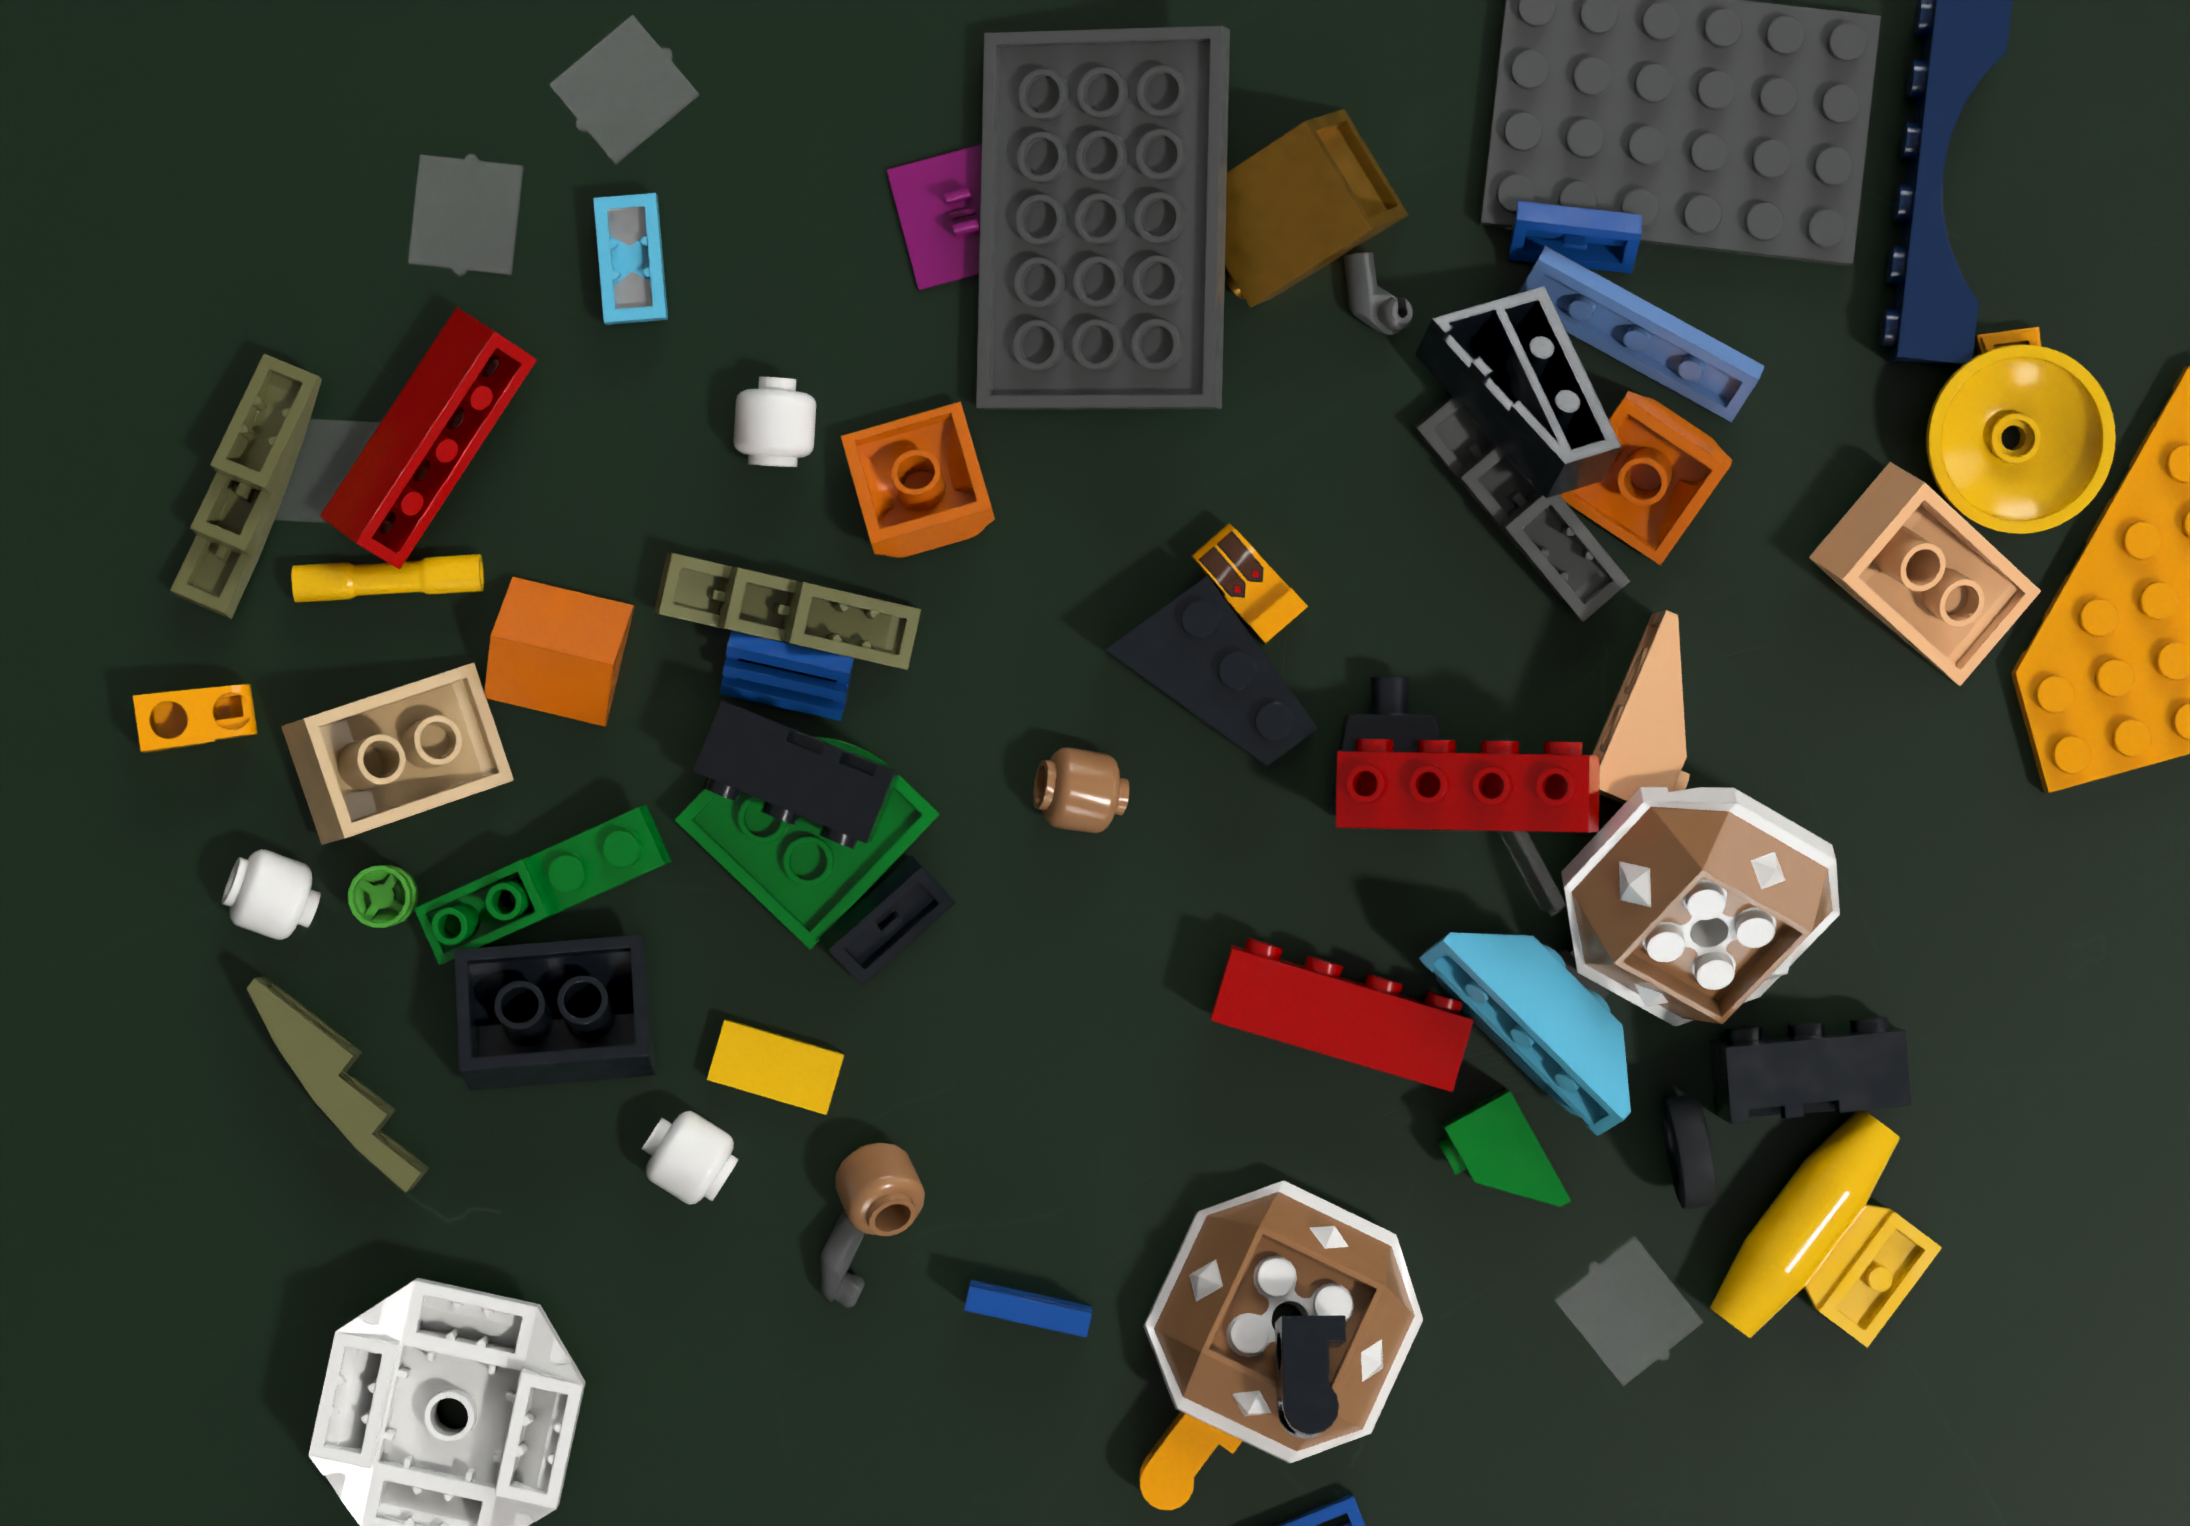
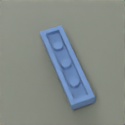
M1547 246L1543 248L1517 293L1545 286L1567 333L1730 422L1733 421L1752 392L1765 367Z

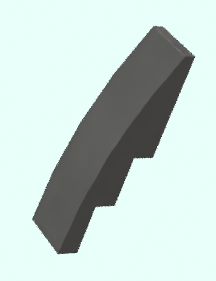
M1451 394L1413 426L1482 510L1580 621L1584 622L1631 582L1559 494L1545 498Z

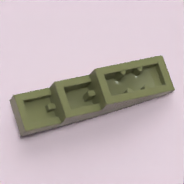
M263 354L210 464L216 471V474L190 527L197 535L170 589L177 597L232 620L268 538L303 444L322 382L318 375Z
M667 552L653 613L908 670L921 609Z
M266 976L254 978L247 987V990L276 1047L313 1101L351 1144L405 1193L413 1189L428 1171L429 1167L381 1130L396 1110L347 1072L361 1055L362 1051Z

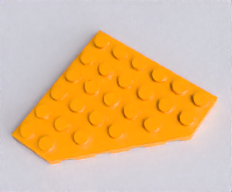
M2190 366L2183 368L2172 388V394L2157 420L2149 428L2129 464L2130 468L2113 498H2110L2089 534L2085 542L2087 544L2070 574L2066 575L2042 617L2043 621L2027 650L2023 651L2011 672L2044 793L2055 792L2190 754Z

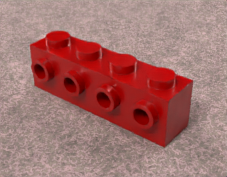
M456 307L319 517L356 544L400 570L537 359Z
M1356 739V752L1337 751L1336 828L1599 832L1600 756L1582 755L1583 742H1544V754H1519V741H1481V753H1456V740H1418V753L1394 752V740Z
M1247 938L1244 948L1231 944L1211 1010V1021L1453 1092L1474 1022L1471 1015L1461 1012L1463 1001L1431 991H1427L1425 1001L1401 995L1403 983L1367 973L1365 983L1340 977L1343 969L1342 965L1313 956H1307L1304 966L1280 959L1283 948L1252 938Z

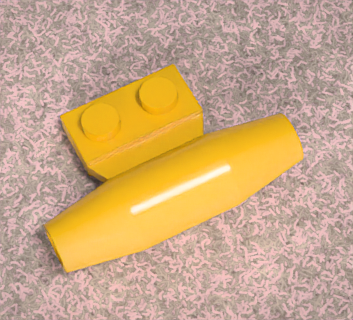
M1855 1111L1803 1161L1744 1240L1710 1309L1751 1338L1798 1292L1805 1288L1813 1308L1868 1348L1942 1249L1941 1246L1890 1208L1867 1204L1900 1137L1866 1111Z

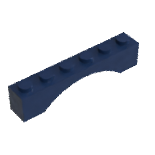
M1918 0L1914 34L1923 36L1921 59H1913L1911 61L1907 81V96L1916 98L1914 122H1905L1900 144V158L1909 160L1907 184H1898L1893 207L1894 221L1902 222L1900 246H1891L1886 271L1887 283L1896 284L1893 309L1885 308L1883 311L1879 335L1880 345L1889 346L1887 362L1959 369L1973 358L1979 301L1963 278L1949 244L1943 213V169L1950 136L1965 102L1985 73L2007 53L2013 0Z

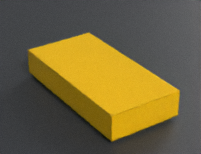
M725 1019L707 1080L827 1115L845 1054Z

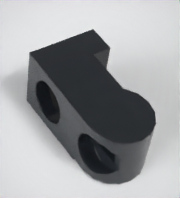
M1345 1315L1281 1316L1275 1322L1277 1413L1279 1422L1285 1431L1296 1438L1309 1439L1317 1437L1331 1427L1338 1416L1339 1402L1337 1394L1329 1385V1348H1339L1346 1342Z

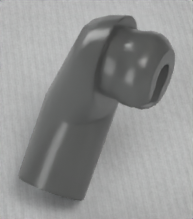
M1364 252L1343 256L1348 307L1352 315L1376 332L1394 335L1407 328L1413 319L1414 311L1412 305L1404 297L1397 298L1377 285L1374 253Z
M845 1211L841 1212L821 1252V1293L830 1303L835 1300L842 1306L851 1308L855 1306L865 1282L862 1277L847 1271L865 1233L852 1225Z

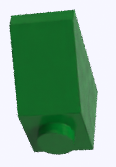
M1506 1087L1440 1123L1447 1137L1437 1143L1455 1175L1466 1170L1475 1183L1558 1207L1571 1202L1515 1098Z

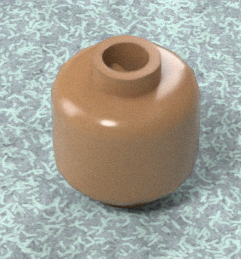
M1068 747L1061 748L1052 755L1050 760H1042L1038 766L1033 787L1034 807L1042 810L1044 819L1054 828L1093 834L1100 833L1108 828L1114 815L1124 814L1129 800V781L1127 778H1120L1116 760L1107 753Z
M874 1143L859 1147L842 1161L835 1175V1189L849 1220L856 1229L865 1234L879 1236L896 1235L906 1230L913 1223L924 1205L925 1190L907 1152L895 1144Z

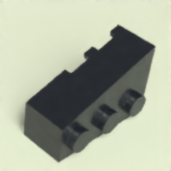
M1208 576L1105 649L1111 656L1129 667L1264 766H1268L1318 730L1317 726Z
M721 701L693 770L706 776L702 788L734 801H738L741 791L765 801L761 812L796 825L799 816L823 825L820 836L852 849L855 848L858 840L864 843L872 842L900 774L897 770L726 701Z
M1887 1017L1850 1019V1030L1826 1032L1824 1021L1787 1024L1788 1035L1763 1037V1026L1732 1027L1725 1029L1726 1040L1710 1041L1715 1115L1730 1124L1748 1123L1749 1117L1781 1115V1118L1786 1119L1804 1117V1113L1828 1111L1844 1113L1911 1106L1906 1030L1888 1027Z

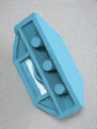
M1450 932L1422 954L1419 958L1428 970L1432 973L1434 972L1437 982L1448 996L1463 1001L1461 1010L1471 1015L1474 1023L1543 1092L1570 1114L1582 1118V1122L1594 1134L1599 1136L1622 1122L1630 1114L1631 1107L1623 1025L1610 1013L1609 1005L1599 994L1586 989L1566 969L1564 960L1555 950L1541 944L1534 936Z

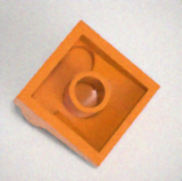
M1628 391L1608 419L1620 442L1621 449L1603 480L1559 495L1567 504L1661 566L1728 471L1733 460L1713 438L1658 401Z
M961 401L841 436L874 554L887 555L894 558L908 557L970 539L982 532L988 524L995 520Z

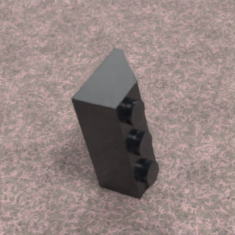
M642 934L454 950L459 1072L470 1091L657 1075L654 1016L644 937Z

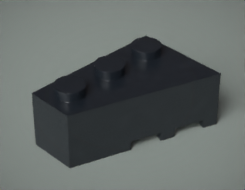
M1545 286L1432 318L1415 355L1545 498L1603 480L1620 451L1621 445Z

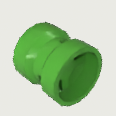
M396 865L371 866L362 870L352 880L348 890V904L353 915L362 924L372 928H386L406 921L414 913V908H416L418 903V887L414 878L405 869Z

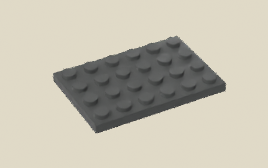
M1504 0L1479 225L1512 228L1514 217H1516L1517 201L1642 215L1640 243L1851 266L1854 262L1881 16L1746 0Z
M1224 26L984 33L976 408L984 410L1222 409L1230 29Z

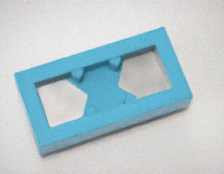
M656 193L593 198L604 323L612 325L668 320L658 195Z

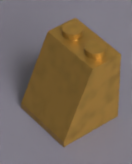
M1345 109L1304 121L1227 172L1225 280L1232 292L1240 299H1245L1250 308L1274 298L1408 216L1407 211Z

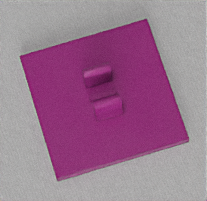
M982 144L887 170L919 290L979 275Z

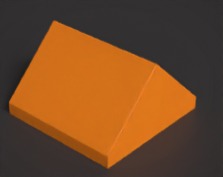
M512 577L490 636L484 691L486 698L606 727L635 606Z

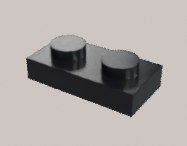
M912 855L819 939L826 949L863 986L956 902Z

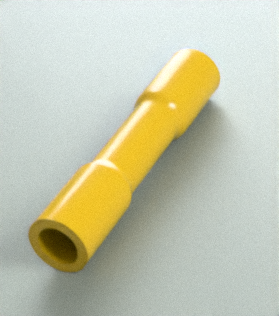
M481 554L426 557L419 561L404 562L400 570L390 563L355 565L349 562L293 565L291 574L292 592L296 603L348 600L362 595L423 592L430 595L480 592L484 590V570Z

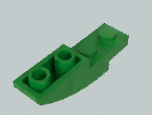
M643 805L418 906L414 910L440 966L455 959L454 950L486 946L672 861L647 805Z

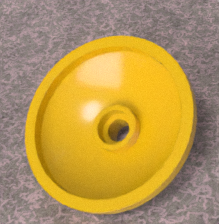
M2008 345L1995 348L1972 358L1962 365L1940 390L1929 415L1926 434L1929 466L1938 488L1949 503L1962 515L1983 527L2016 534L2045 531L2079 514L2094 499L2103 486L2113 462L2116 441L2113 413L2109 401L2097 380L2088 370L2071 357L2059 351L2036 345ZM2009 426H2015L2020 433V441L2012 449L2005 448L2001 441L2003 431Z

